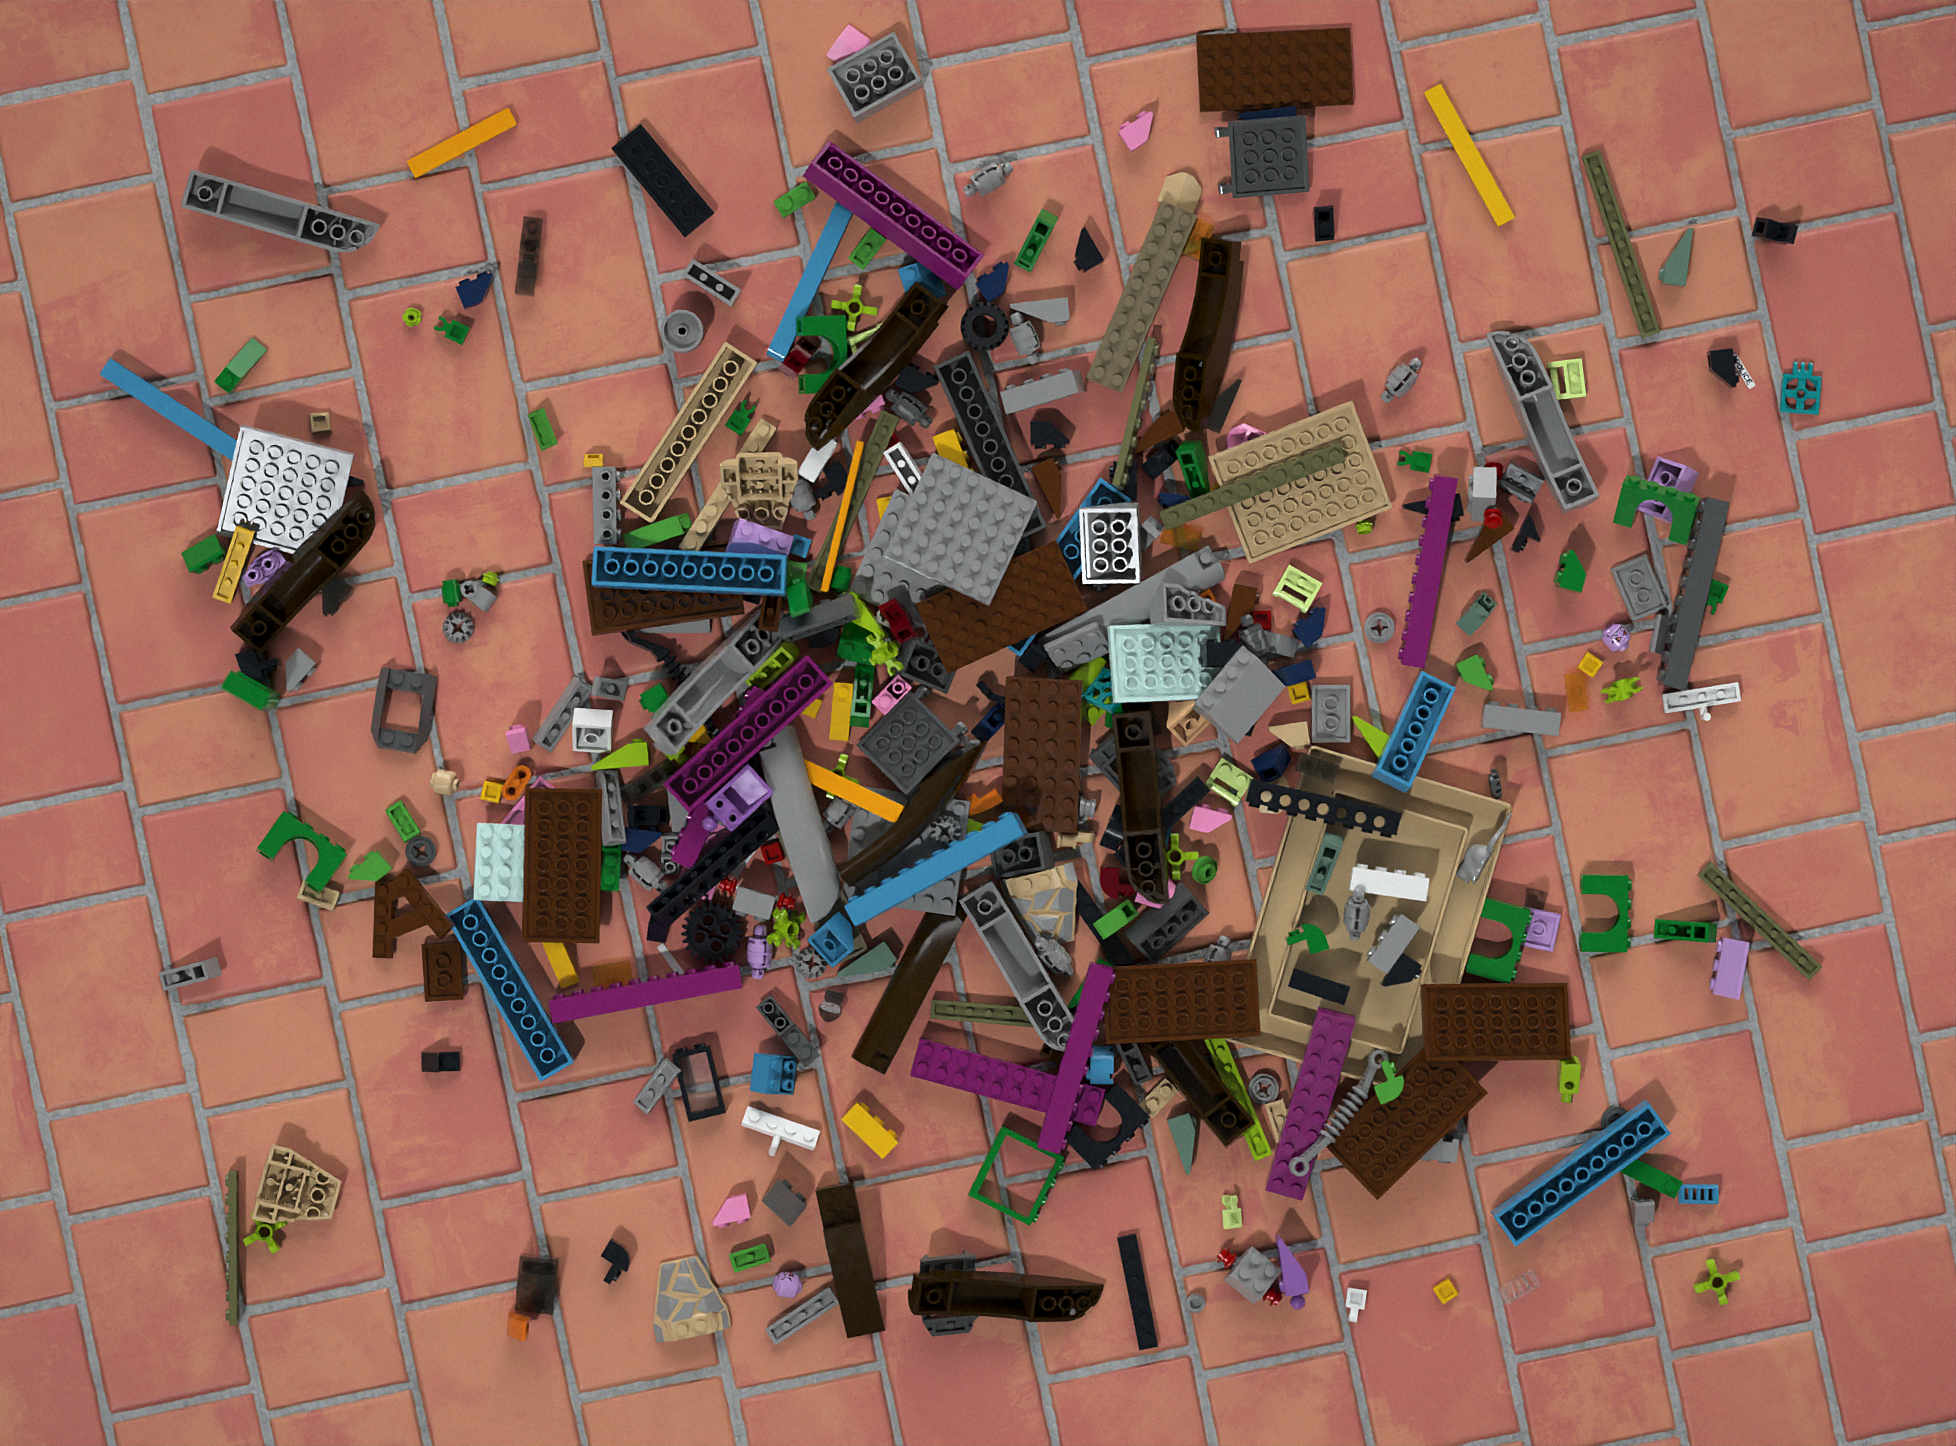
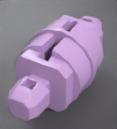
M757 925L754 933L756 936H749L746 961L747 966L753 967L752 977L754 979H762L764 976L763 968L770 967L773 952L772 944L769 945L766 940L767 927L765 925Z

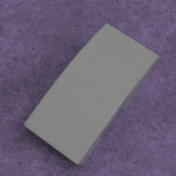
M663 832L661 870L664 874H680L681 865L672 861V856L669 855L673 845L678 846L679 833Z

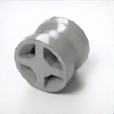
M1081 797L1079 816L1088 815L1090 818H1094L1096 799L1086 800Z

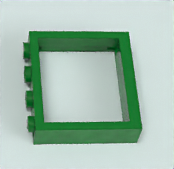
M1002 1125L968 1195L1030 1226L1032 1222L1036 1223L1040 1215L1037 1211L1040 1205H1045L1048 1199L1046 1193L1049 1188L1052 1189L1057 1181V1178H1055L1057 1171L1061 1172L1065 1165L1064 1155L1037 1148L1036 1141ZM1006 1135L1056 1159L1028 1217L978 1193Z

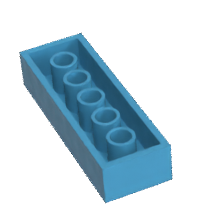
M1423 671L1419 673L1372 772V777L1404 793L1411 788L1455 692V687Z

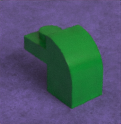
M1303 923L1301 924L1303 932H1299V929L1288 932L1289 936L1285 937L1287 945L1306 940L1310 954L1330 949L1324 932L1313 924Z

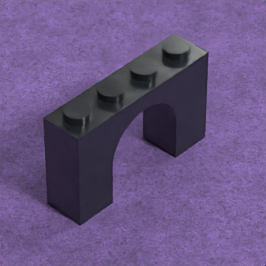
M1117 1082L1104 1094V1098L1121 1116L1122 1125L1117 1136L1109 1141H1096L1075 1122L1071 1126L1070 1132L1066 1131L1064 1137L1067 1138V1143L1094 1170L1097 1167L1101 1169L1108 1162L1106 1159L1111 1154L1114 1156L1121 1150L1120 1145L1124 1141L1129 1142L1135 1136L1133 1132L1138 1127L1142 1129L1149 1122L1147 1119L1149 1115Z

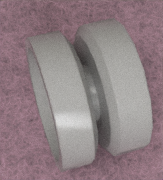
M677 310L670 313L664 319L661 326V336L664 343L671 350L677 353H689L701 345L704 338V327L701 320L694 313L687 310ZM682 328L686 330L684 335L679 333V330H682Z

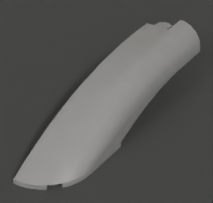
M190 169L181 200L182 208L335 252H351L363 247L374 238L380 227V224L193 169Z
M1496 331L1486 334L1518 421L1554 500L1556 499L1562 513L1565 514L1577 508L1582 509L1593 503L1600 495L1575 444L1554 392L1553 385L1535 348L1522 336L1519 337L1507 331Z
M1206 546L1038 638L1037 641L1044 647L1045 644L1095 621L1108 639V626L1142 625L1150 621V604L1161 583L1179 584L1184 589L1194 591L1198 595L1225 580L1223 568L1220 562H1217L1210 547Z
M761 606L687 677L643 728L655 741L653 745L658 750L668 755L677 754L716 709L755 673L778 647L782 640L780 624L778 632L758 630Z
M786 726L758 753L766 783L774 792L770 798L786 852L810 922L813 924L823 919L832 910L831 908L839 897L840 880L830 840L827 837L809 780L796 728L794 726Z
M990 879L965 893L959 898V902L1040 1038L1051 1048L1064 1052L1074 1016L1044 964L1037 956V952L1002 894H1000L993 880Z

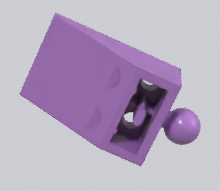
M747 764L703 802L714 814L704 818L702 822L703 828L707 831H714L720 820L732 832L774 792ZM718 800H721L723 803L720 808L716 807ZM735 815V820L730 822L729 816Z
M1275 1235L1280 1270H1282L1281 1278L1278 1279L1279 1288L1286 1297L1292 1296L1290 1299L1291 1307L1300 1310L1305 1306V1298L1300 1294L1309 1293L1307 1276L1279 1235Z

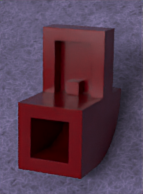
M802 337L781 363L779 369L786 376L795 379L813 357L818 347Z
M893 598L878 606L880 613L889 622L892 634L900 644L917 636L913 620L903 604H900Z
M1100 866L1099 883L1106 895L1118 899V892H1122L1121 895L1133 896V893H1137L1131 884L1119 883L1120 868Z

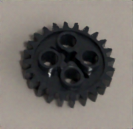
M710 901L708 907L703 902L701 909L695 906V913L689 911L691 918H684L688 924H682V928L687 929L681 932L682 936H687L682 942L689 943L686 950H693L691 956L697 953L698 961L704 957L705 963L708 962V959H711L712 963L715 964L716 958L722 963L723 956L730 959L729 952L736 954L734 947L740 948V944L737 941L743 940V937L738 935L744 932L743 929H738L742 925V922H736L739 915L732 916L734 910L727 911V904L721 908L720 902L713 906V902ZM711 915L714 921L711 924H705L703 917ZM697 924H701L709 930L715 928L716 934L726 937L728 940L724 941L714 934L710 937L709 932L697 927ZM728 924L731 930L728 933H723L720 930V926ZM702 932L705 938L702 941H697L694 938V934ZM713 941H720L722 947L719 950H714L711 947V943Z

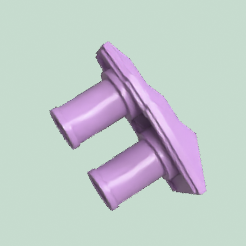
M271 549L253 560L254 562L248 567V571L243 575L242 579L248 587L256 584L261 585L267 582L286 560L279 550Z

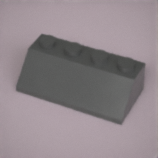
M842 593L837 596L838 599L832 601L826 599L820 601L818 606H811L810 612L791 617L790 612L784 614L783 618L779 619L782 639L791 643L861 618L855 597L852 594Z
M1182 882L1176 886L1174 895L1169 900V905H1163L1160 909L1152 907L1124 933L1152 965L1209 914Z

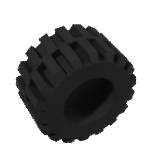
M990 302L974 304L966 310L962 317L961 333L963 339L975 350H994L1007 337L1009 329L1008 318L1005 312L996 304L994 305ZM983 315L990 316L996 323L995 333L988 338L977 336L973 330L974 321Z

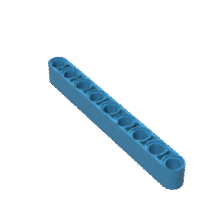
M837 201L766 353L767 356L780 362L786 359L796 338V317L806 316L853 214Z
M109 358L99 373L101 376L233 461L237 443L236 439Z

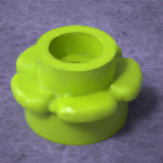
M408 308L402 316L403 321L409 327L418 325L421 322V313L414 308Z
M1369 520L1358 521V524L1355 525L1357 534L1365 535L1372 533L1373 523H1369Z
M487 571V574H482V582L496 587L497 583L500 582L497 579L498 575Z

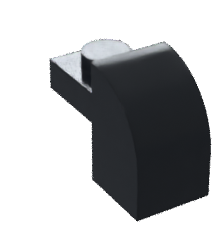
M1756 217L1752 236L1777 244H1794L1798 225Z
M838 460L822 469L830 483L813 492L817 499L821 498L824 501L832 496L831 492L834 490L837 496H840L845 491L848 478L845 469Z
M831 628L809 636V648H824L832 645L839 636L840 628Z
M254 649L235 654L240 670L250 678H265L263 670L271 672L277 670V665L281 664L279 657L260 662L257 651Z
M1117 804L1113 808L1099 844L1113 851L1118 850L1123 840L1121 806Z
M628 806V825H669V806Z
M611 1238L601 1254V1257L613 1264L603 1280L609 1285L612 1280L616 1282L622 1272L619 1269L627 1273L631 1262L627 1248Z

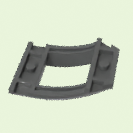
M390 667L380 669L371 724V733L377 748L416 754L422 745L428 741L438 677L429 673L426 675L390 669ZM387 689L423 695L418 734L381 728Z
M1112 733L1096 749L1092 748L1089 758L1120 792L1118 775L1109 766L1117 758L1114 733ZM1157 748L1158 764L1162 767L1159 775L1161 796H1163L1176 784V776L1174 775V765Z
M964 1250L963 1254L928 1257L925 1254L920 1259V1273H928V1270L976 1271V1255ZM921 1315L922 1322L932 1337L969 1333L973 1327V1322L976 1318H979V1316Z

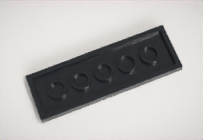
M641 124L611 148L685 238L715 214Z

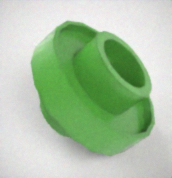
M1202 856L1197 859L1192 868L1193 879L1200 884L1211 882L1217 873V862L1209 856Z

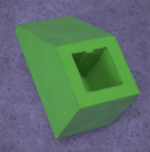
M1475 654L1455 664L1463 682L1488 691L1493 690L1492 685L1494 681L1490 673L1486 674L1484 670L1486 664L1482 656L1478 657Z
M379 850L375 853L371 851L364 857L365 861L361 865L357 863L349 869L350 874L347 877L354 880L379 881L393 867Z
M1127 899L1102 916L1093 925L1101 937L1106 939L1138 916L1139 913L1130 900Z

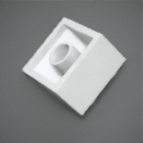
M574 708L572 723L573 751L611 753L613 710Z

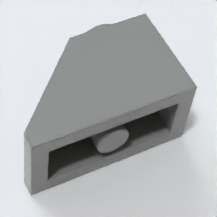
M1651 1198L1630 1199L1632 1222L1638 1224V1227L1649 1226V1223H1653L1655 1201Z

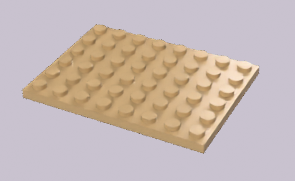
M1352 400L1208 456L1221 488L1337 442L1340 443L1346 459L1345 462L1227 507L1249 564L1393 508Z

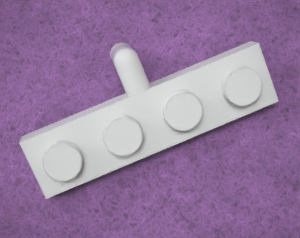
M1738 682L1661 694L1664 713L1699 708L1700 717L1704 721L1711 719V715L1707 712L1708 706L1741 701Z
M749 1106L741 1126L773 1136L768 1151L770 1156H775L780 1140L814 1151L820 1131Z

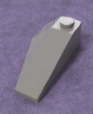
M1161 583L1150 604V624L1161 626H1226V608L1215 601L1198 596L1194 591L1184 589L1179 584Z

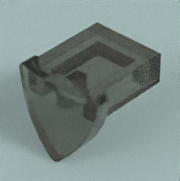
M1526 888L1525 892L1527 894L1524 907L1543 910L1546 897L1548 898L1549 894L1542 890Z
M826 989L823 1002L818 1008L819 1014L825 1022H831L840 1017L842 1013L840 1009L845 994Z

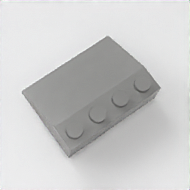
M894 32L827 69L856 124L924 87L921 78Z
M1115 503L1079 508L1082 583H1140L1143 573L1139 503Z
M1242 646L1195 701L1192 709L1238 744L1282 692L1285 685L1258 657Z

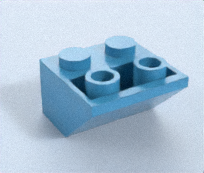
M754 1053L750 1091L763 1094L793 1095L797 1057L771 1053Z

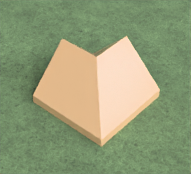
M1195 700L1170 703L1167 728L1185 747L1210 724L1209 721L1192 709Z

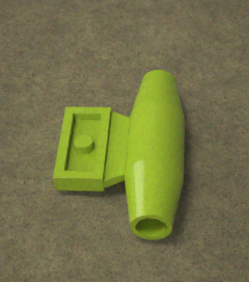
M1100 656L1080 665L1068 679L1083 680L1084 694L1100 674L1107 661ZM1109 688L1105 689L1106 693L1111 691ZM1095 689L1094 699L1099 696L1100 690ZM1107 697L1103 703L1107 705L1111 704L1109 702V697ZM1082 699V717L1094 725L1105 710Z

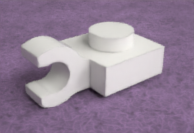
M1347 1288L1345 1307L1350 1308L1348 1321L1357 1322L1358 1309L1364 1310L1367 1290Z

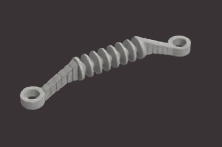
M1373 1049L1369 1053V1063L1362 1079L1357 1086L1353 1085L1351 1087L1354 1094L1347 1093L1350 1100H1342L1345 1107L1338 1105L1341 1112H1333L1337 1118L1329 1117L1332 1124H1324L1327 1131L1320 1129L1319 1133L1321 1135L1316 1140V1143L1309 1147L1301 1156H1296L1290 1160L1289 1171L1292 1174L1304 1176L1309 1170V1161L1328 1144L1336 1142L1333 1135H1341L1337 1129L1345 1130L1342 1122L1349 1124L1350 1122L1346 1117H1354L1351 1110L1359 1111L1356 1104L1363 1105L1360 1098H1368L1367 1092L1378 1068H1382L1381 1062L1375 1063V1056L1380 1053L1382 1055L1381 1062L1389 1059L1388 1054L1384 1050ZM1301 1161L1303 1168L1297 1172L1295 1165Z

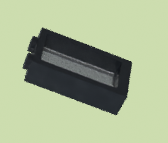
M705 1042L695 1044L694 1049L687 1050V1047L676 1049V1053L672 1054L674 1065L681 1070L677 1077L688 1122L727 1112L711 1046L706 1045Z

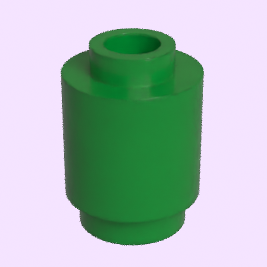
M837 565L833 571L830 587H833V592L840 594L844 591L848 592L852 578L851 568Z
M458 580L442 581L443 604H447L448 607L459 606V602H462V595Z

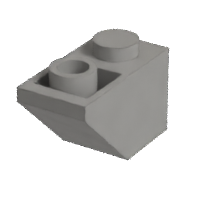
M298 648L285 662L286 685L289 692H293V690L297 692L304 684L302 680L306 676L311 677L317 670L315 666L318 663L301 648Z

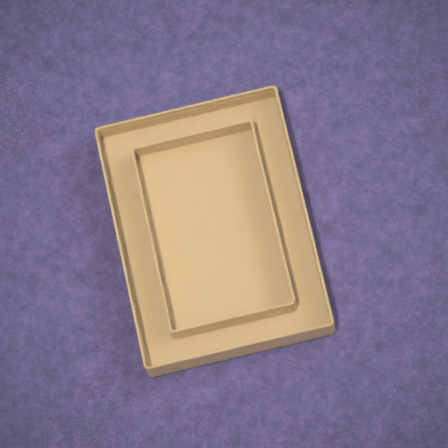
M1310 746L1306 752L1296 789L1400 812L1402 814L1397 836L1392 835L1391 838L1380 836V832L1374 830L1372 834L1361 832L1362 828L1354 826V830L1343 828V823L1335 822V825L1323 823L1324 819L1316 818V821L1305 819V815L1299 813L1297 817L1287 816L1245 960L1256 959L1261 1037L1225 1039L1235 1044L1301 1063L1316 1010L1320 1006L1355 1016L1354 1029L1340 1075L1361 1080L1369 1063L1368 1055L1373 1049L1384 1050L1388 1054L1389 1063L1393 1062L1398 1073L1423 1048L1420 985L1461 983L1506 829L1496 841L1492 855L1475 883H1472L1470 879V882L1467 884L1456 875V871L1463 864L1465 853L1472 845L1481 844L1487 846L1489 844V841L1502 826L1508 814L1511 813L1512 806L1503 801L1418 776L1415 777L1411 788L1404 793L1371 776L1376 764L1317 746ZM1302 799L1299 802L1301 810H1306L1309 807V802L1306 799ZM1324 803L1320 804L1317 808L1318 813L1325 814L1328 811L1327 805ZM1339 808L1336 812L1339 819L1344 818L1347 814L1344 808ZM1358 812L1355 815L1356 822L1362 823L1365 820L1363 812ZM1378 816L1374 819L1376 827H1381L1384 824L1383 817ZM1326 831L1343 837V842L1324 895L1305 890ZM1357 864L1368 865V869L1375 870L1377 866L1387 868V872L1392 873L1395 872V869L1404 870L1406 875L1412 876L1414 872L1424 873L1425 877L1429 878L1426 901L1364 892V898L1367 899L1370 906V917L1368 926L1364 932H1361L1358 940L1350 939L1349 931L1346 930V925L1343 923L1345 903L1353 895V890L1348 889L1351 867H1356ZM1401 913L1420 926L1402 953L1422 965L1420 968L1422 973L1417 980L1413 979L1412 982L1384 987L1380 983L1386 973L1367 961L1368 956L1366 954L1372 946H1377L1379 943L1378 937L1382 931L1385 930L1387 932L1391 926L1389 922L1395 914L1398 916ZM1303 923L1313 924L1324 932L1330 949L1310 954L1306 940L1287 945L1285 937L1289 936L1288 932L1299 929V932H1303L1301 927ZM1295 968L1350 986L1345 1005L1288 987L1293 969ZM1380 1053L1375 1056L1374 1060L1376 1064L1380 1063L1382 1060V1055ZM1383 1068L1376 1070L1371 1084L1378 1085L1387 1081Z

